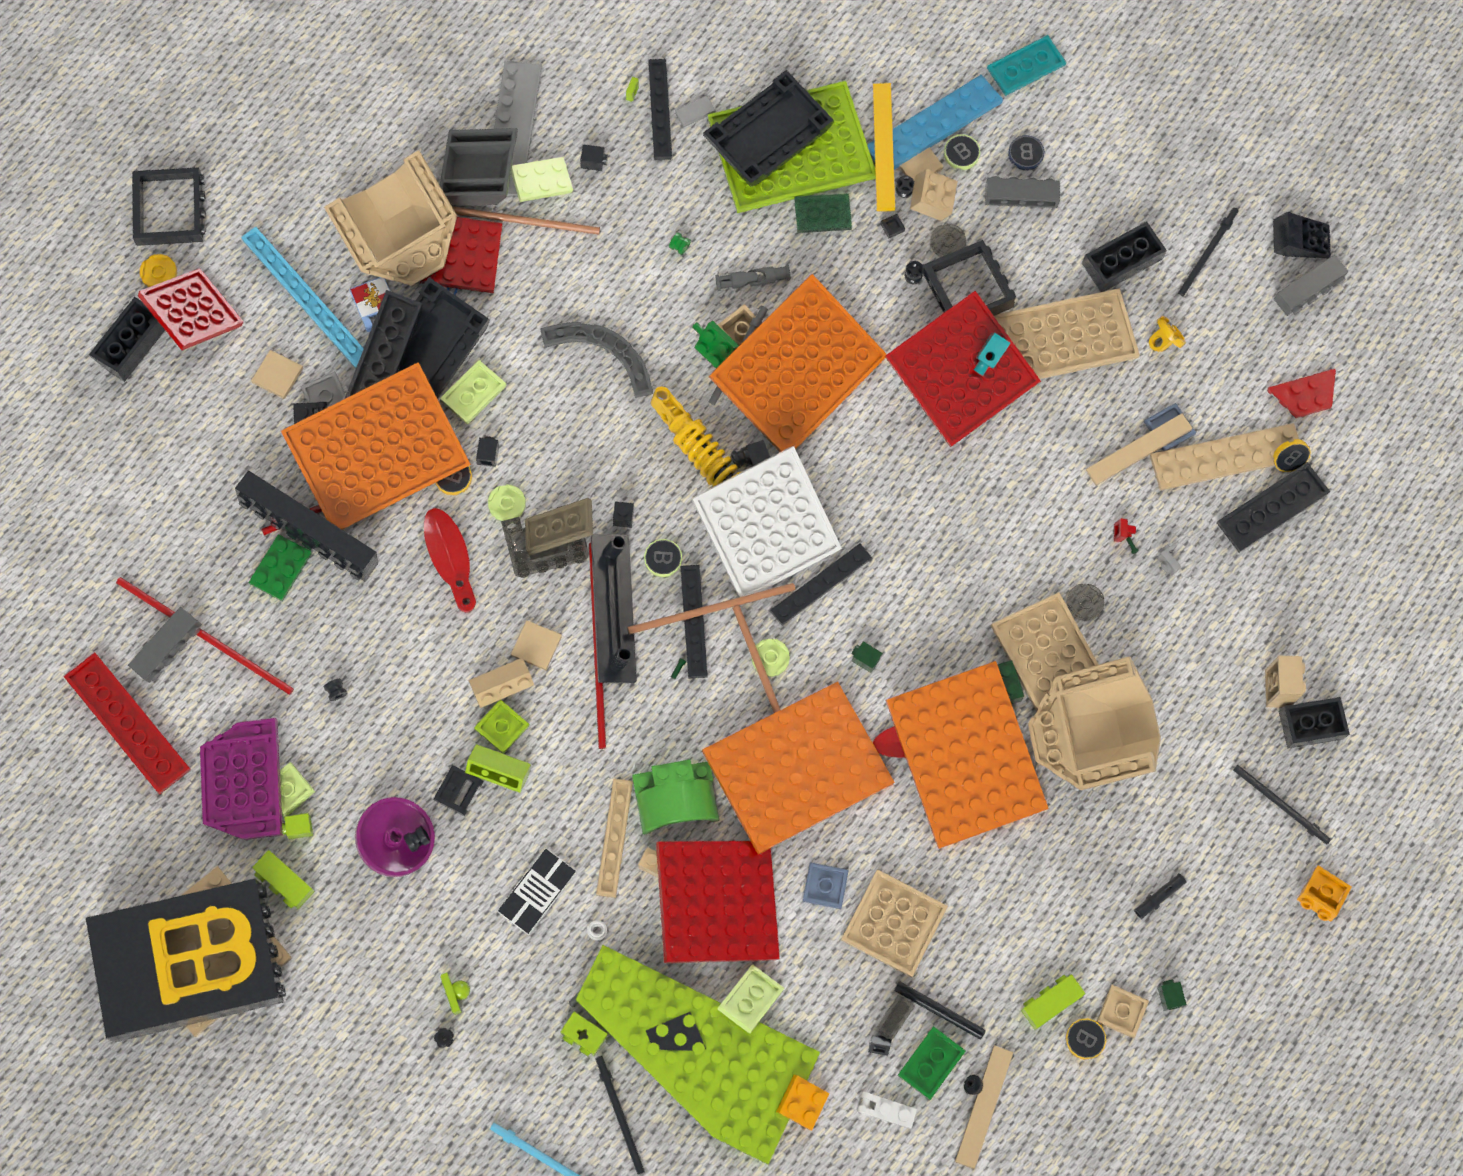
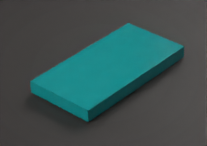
M1046 35L987 65V70L1003 94L1007 96L1065 66L1067 62L1050 37Z

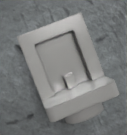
M1175 543L1171 546L1165 545L1159 551L1160 555L1157 558L1161 563L1162 569L1166 573H1170L1171 576L1178 572L1181 567L1170 554L1177 547Z

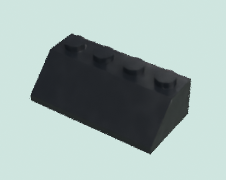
M134 297L89 353V356L109 373L125 382L164 333L165 329L145 304Z

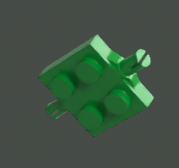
M713 320L707 324L705 329L698 322L692 327L699 334V340L694 348L715 368L739 346Z

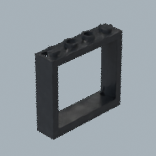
M199 167L132 171L133 240L136 246L203 242V235L206 232V226L203 224V219H206V210L203 207V202L206 201L205 191H202V185H205L204 174H201ZM193 179L194 230L144 233L143 182Z
M983 240L923 264V275L943 313L953 306L935 272L980 253L1004 295V298L986 306L994 316L1014 308L1015 292L1008 287L1007 277L1001 274L998 261L993 259L990 246H986Z

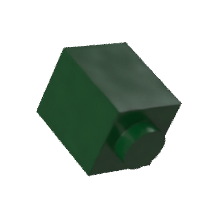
M863 641L860 646L857 644L851 653L853 655L852 662L872 673L883 653Z
M1174 979L1163 981L1162 986L1157 988L1163 1011L1178 1009L1187 1005L1181 982L1174 983Z

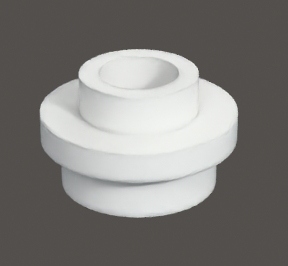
M599 920L591 922L587 928L588 936L595 941L602 940L607 934L606 925ZM599 927L601 929L600 934H595L593 932L594 928Z

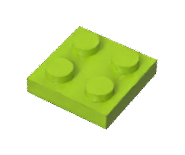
M499 700L474 729L504 754L530 725L506 703Z

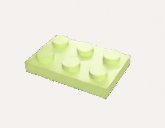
M564 157L512 165L511 174L519 202L573 192Z
M478 360L440 398V401L468 425L507 385L485 364Z
M752 964L720 1004L718 1010L748 1033H751L785 988Z

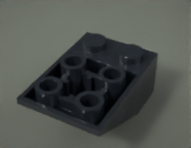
M1286 212L1273 219L1274 253L1286 257L1324 259L1331 257L1329 224L1291 212Z

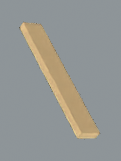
M1182 413L1086 469V472L1095 486L1192 431L1193 428Z
M613 779L596 896L616 898L633 781Z
M993 1046L982 1079L983 1090L977 1094L955 1162L972 1169L976 1167L1013 1052Z

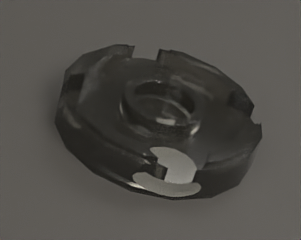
M954 224L937 226L930 237V246L939 257L962 249L967 244L964 231Z
M1078 584L1067 595L1066 605L1072 616L1076 619L1091 621L1097 618L1103 611L1104 596L1100 589L1092 584Z

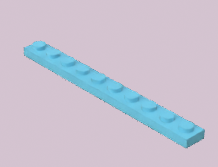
M254 227L242 236V241L356 369L364 349L257 227Z

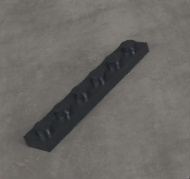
M648 59L654 160H672L666 59Z
M859 543L773 607L770 612L783 626L872 559L871 555Z
M700 565L680 566L683 612L703 607ZM703 615L684 620L688 679L708 678Z

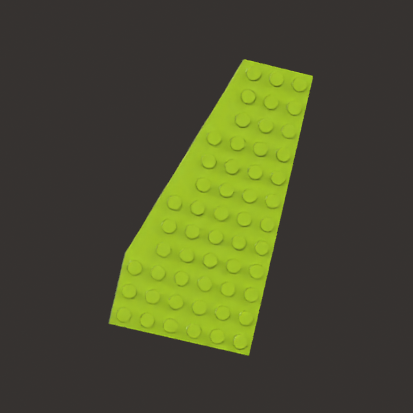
M602 945L576 1001L713 1138L768 1165L789 1121L787 1117L776 1111L793 1076L798 1075L808 1080L820 1052L760 1022L751 1033H748L718 1010L720 1002ZM691 1012L692 1015L684 1017L683 1023L686 1027H692L696 1024L704 1045L700 1042L695 1043L693 1051L659 1050L658 1044L650 1043L646 1030L658 1026L656 1028L657 1035L664 1037L668 1033V1027L662 1023ZM682 1033L677 1034L674 1038L675 1043L679 1046L684 1045L687 1040L686 1036Z

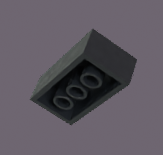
M1146 221L1085 254L1082 265L1100 292H1104L1163 260L1167 250Z

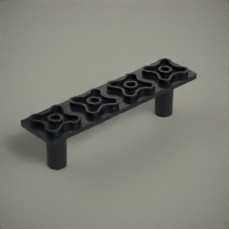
M591 535L598 683H636L634 633L629 635L627 627L634 625L629 536Z

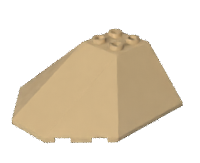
M420 150L404 158L403 161L405 163L395 173L365 191L345 199L338 198L324 206L361 272L411 286L445 266L457 214Z
M1130 656L1055 677L1052 687L1045 694L1038 706L1039 709L1028 723L1036 762L1068 781L1079 790L1156 772L1161 735L1153 700Z

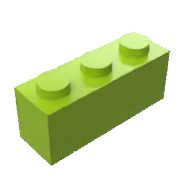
M476 744L468 758L465 773L520 793L528 779L531 764Z
M270 850L252 867L256 871L254 876L262 883L266 880L270 884L268 888L275 895L280 893L284 896L283 902L291 909L295 906L299 910L315 892Z
M1064 974L1055 981L1057 985L1053 988L1047 986L1039 992L1041 996L1036 1000L1031 997L1023 1003L1025 1007L1021 1012L1034 1030L1086 995L1072 974L1068 977Z

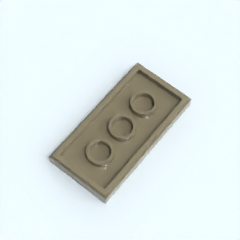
M589 498L525 519L526 554L528 555L593 535L592 500Z

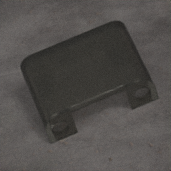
M520 517L501 521L513 571L517 577L525 578L532 574L545 573L551 569L564 568L575 563L580 564L587 560L589 556L585 537L530 555L526 551L525 528H522ZM510 524H516L514 528H507Z

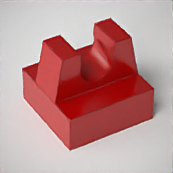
M1120 518L1114 523V542H1122L1127 537H1132V534H1136V526L1128 525V519Z

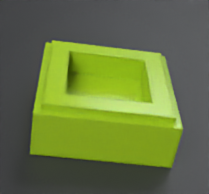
M631 78L626 90V100L634 101L639 89L638 78Z

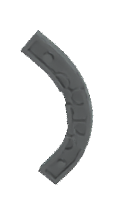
M567 322L540 328L545 348L569 342H583L607 350L626 369L635 398L653 394L649 374L641 356L638 355L625 338L616 332L597 324L589 325L581 324V322Z

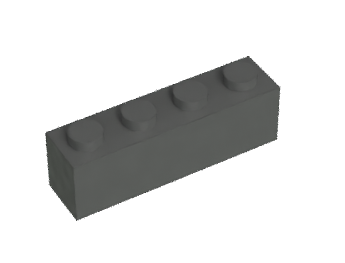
M987 177L985 205L1058 208L1060 202V181L1054 179L1037 180L1036 178Z
M1333 255L1279 291L1274 301L1287 316L1291 313L1295 315L1303 309V305L1306 303L1308 305L1312 304L1318 295H1325L1332 289L1333 285L1336 284L1338 286L1346 280L1345 276L1348 273V269L1336 255Z
M180 606L128 666L149 683L155 681L160 676V671L172 663L175 654L178 651L181 652L186 647V642L199 633L202 624Z

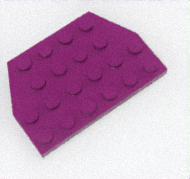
M269 718L238 722L223 734L220 733L215 736L212 741L201 745L200 765L203 824L243 840L283 835L278 719Z

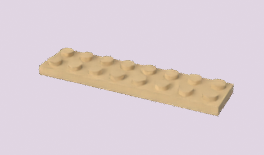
M1292 423L1152 453L1150 459L1161 491L1275 466L1273 462L1275 450L1284 442L1289 441L1290 443L1294 441L1293 439H1299L1295 425Z

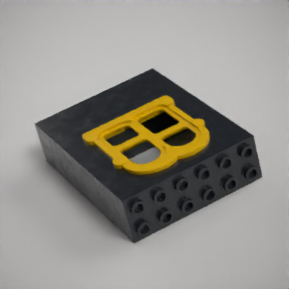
M254 878L86 917L106 1039L112 1042H120L284 1003L283 997H286V990L279 978L282 977V969L276 962V957H279L277 946L272 941V938L275 937L273 925L270 926L268 918H271V911L265 903V898H268L266 887ZM220 918L229 919L235 927L233 937L228 942L212 945L210 943L207 923ZM197 924L202 942L201 948L169 955L165 932ZM225 951H233L239 955L241 966L236 974L211 981L206 979L203 963L205 956ZM186 960H194L198 979L197 983L175 988L172 980L171 965Z

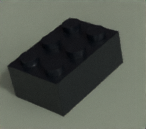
M1341 697L1287 705L1278 711L1287 749L1344 740L1350 735Z

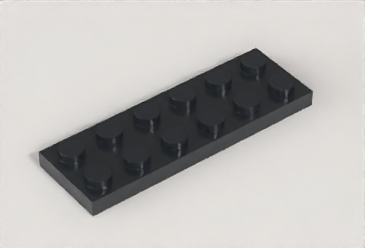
M1307 462L1218 520L1217 525L1238 553H1240L1327 496L1330 490Z

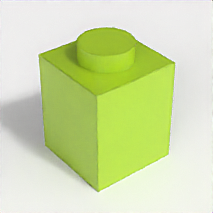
M309 813L284 817L285 823H282L283 834L287 835L289 840L313 836Z

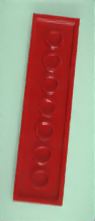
M95 652L63 676L159 795L191 770Z

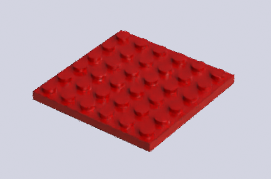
M976 291L969 294L884 356L950 447L1041 382ZM996 333L1010 342V345L995 367H988L982 376L974 371L979 362L976 356L990 334ZM988 352L986 355V359L990 360L992 358V353Z
M658 841L656 843L664 963L771 961L780 959L771 848L758 854L751 841Z

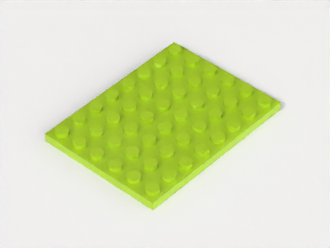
M846 81L806 90L831 116L834 123L826 133L759 184L750 187L718 152L737 213L876 179L875 167ZM740 107L708 114L707 118L710 127L716 122L721 123Z

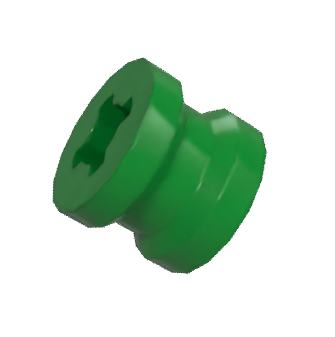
M677 232L672 238L669 248L678 251V254L683 255L688 249L691 240L682 237V234Z

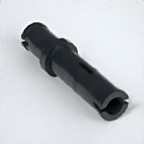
M1178 873L1177 876L1153 895H1148L1146 901L1134 909L1135 914L1140 919H1143L1152 910H1157L1162 902L1187 883L1186 879Z

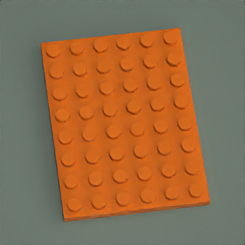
M811 274L708 377L779 452H782L791 446H794L796 449L885 359L884 356L887 354L821 282Z
M419 362L281 430L326 520L340 529H344L471 465Z
M996 661L885 700L938 849L1049 809Z
M838 681L702 749L703 755L758 854L895 783Z

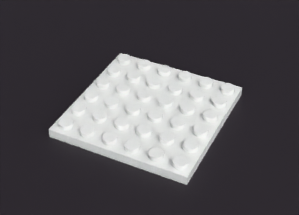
M794 446L691 498L738 597L761 592L842 549Z

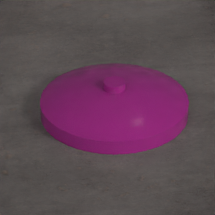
M389 797L373 803L361 815L356 826L355 844L361 859L370 869L384 876L402 877L417 871L427 862L434 848L435 833L429 816L419 805L408 799ZM423 826L430 837L431 843L426 846L421 845L419 850L413 853L406 844L404 835L409 832L413 833L417 827Z

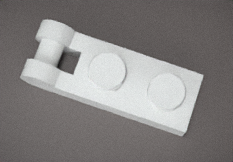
M862 1092L861 1105H858L857 1112L908 1129L912 1128L917 1111L916 1108ZM870 1101L876 1103L874 1110L868 1108Z

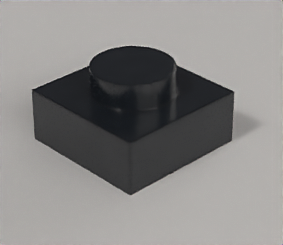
M898 214L892 215L880 222L888 239L905 232V227Z
M871 1036L868 1052L888 1056L892 1039L884 1036Z

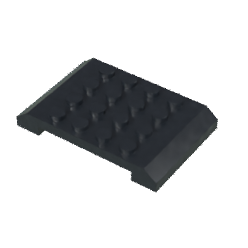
M785 70L773 79V83L729 117L721 123L716 122L704 131L703 136L745 182L752 187L759 184L826 133L833 125L834 120L801 84Z
M429 277L418 292L420 295L416 301L423 304V309L398 372L419 362L438 399L486 331L490 319Z

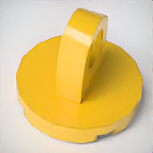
M1165 316L1157 319L1160 329L1149 339L1150 348L1156 352H1163L1172 344L1178 348H1182L1186 344L1182 333L1176 326L1168 324L1170 321ZM1158 338H1162V345L1156 347L1155 341Z

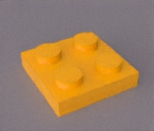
M794 1075L776 1112L812 1131L830 1093L798 1075Z

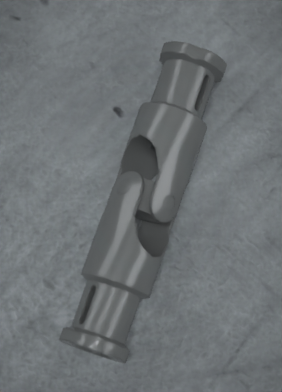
M785 264L784 267L774 268L772 266L752 269L748 272H732L730 275L724 276L715 275L717 291H721V289L730 287L733 289L742 288L748 284L755 286L775 283L777 280L783 279L789 281L791 280L789 265ZM756 272L763 273L765 279L758 282V274Z

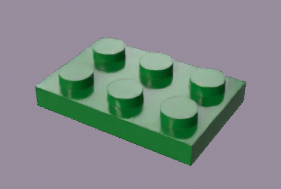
M278 534L248 583L283 602L312 555V552Z
M933 1026L897 1076L930 1101L966 1050Z

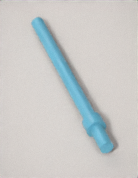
M493 1123L490 1127L491 1131L503 1137L502 1140L508 1144L516 1145L562 1175L580 1176L515 1136L516 1133L510 1129L507 1131L496 1123Z

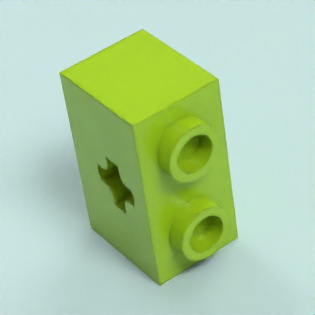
M576 1012L572 1013L560 1031L565 1042L570 1045L573 1043L580 1046L579 1051L588 1057L590 1054L595 1056L608 1037L606 1032ZM587 1031V1040L585 1038L579 1040L580 1036L578 1033Z

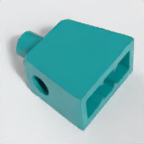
M991 333L976 356L979 362L974 371L983 376L988 367L994 368L1010 345V342L996 333ZM988 352L992 353V358L990 360L986 359V355Z

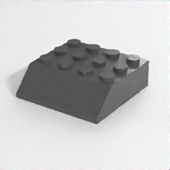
M517 128L449 130L440 187L451 206L498 205L507 197L517 139Z

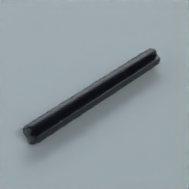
M898 982L895 992L978 1039H982L985 1035L986 1030L903 982Z

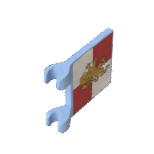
M381 277L349 289L367 332H370L373 326L370 318L377 315L386 290L390 291L385 278Z

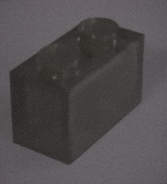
M898 994L875 1028V1031L893 1040L916 1005Z

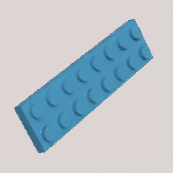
M981 74L892 129L894 170L927 148L934 146L1003 103V98ZM872 141L867 146L871 158L875 162V142Z

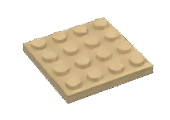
M877 869L841 941L912 978L948 906Z

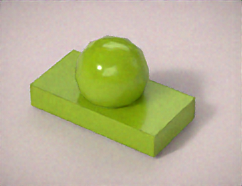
M447 972L441 974L440 978L452 1013L455 1015L462 1013L458 1000H464L469 996L470 986L462 980L452 984Z

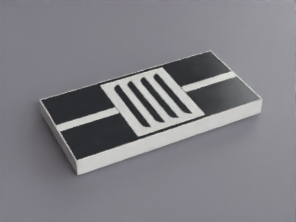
M545 848L497 912L529 936L576 875L577 871Z

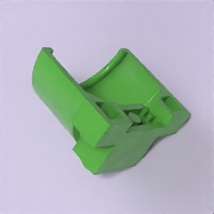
M691 760L651 766L650 772L632 775L642 834H650L655 829L679 822L693 820L717 822L720 820L713 787L712 771L708 762L691 764Z

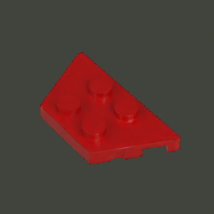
M1334 368L1268 387L1267 391L1269 394L1272 393L1279 400V403L1287 408L1295 418L1331 409L1336 370Z

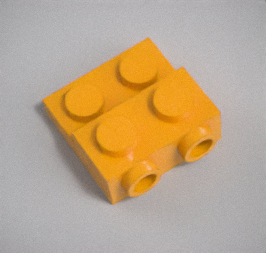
M1317 865L1297 900L1301 902L1300 904L1304 909H1312L1318 913V917L1321 920H1329L1331 922L1338 915L1352 887Z

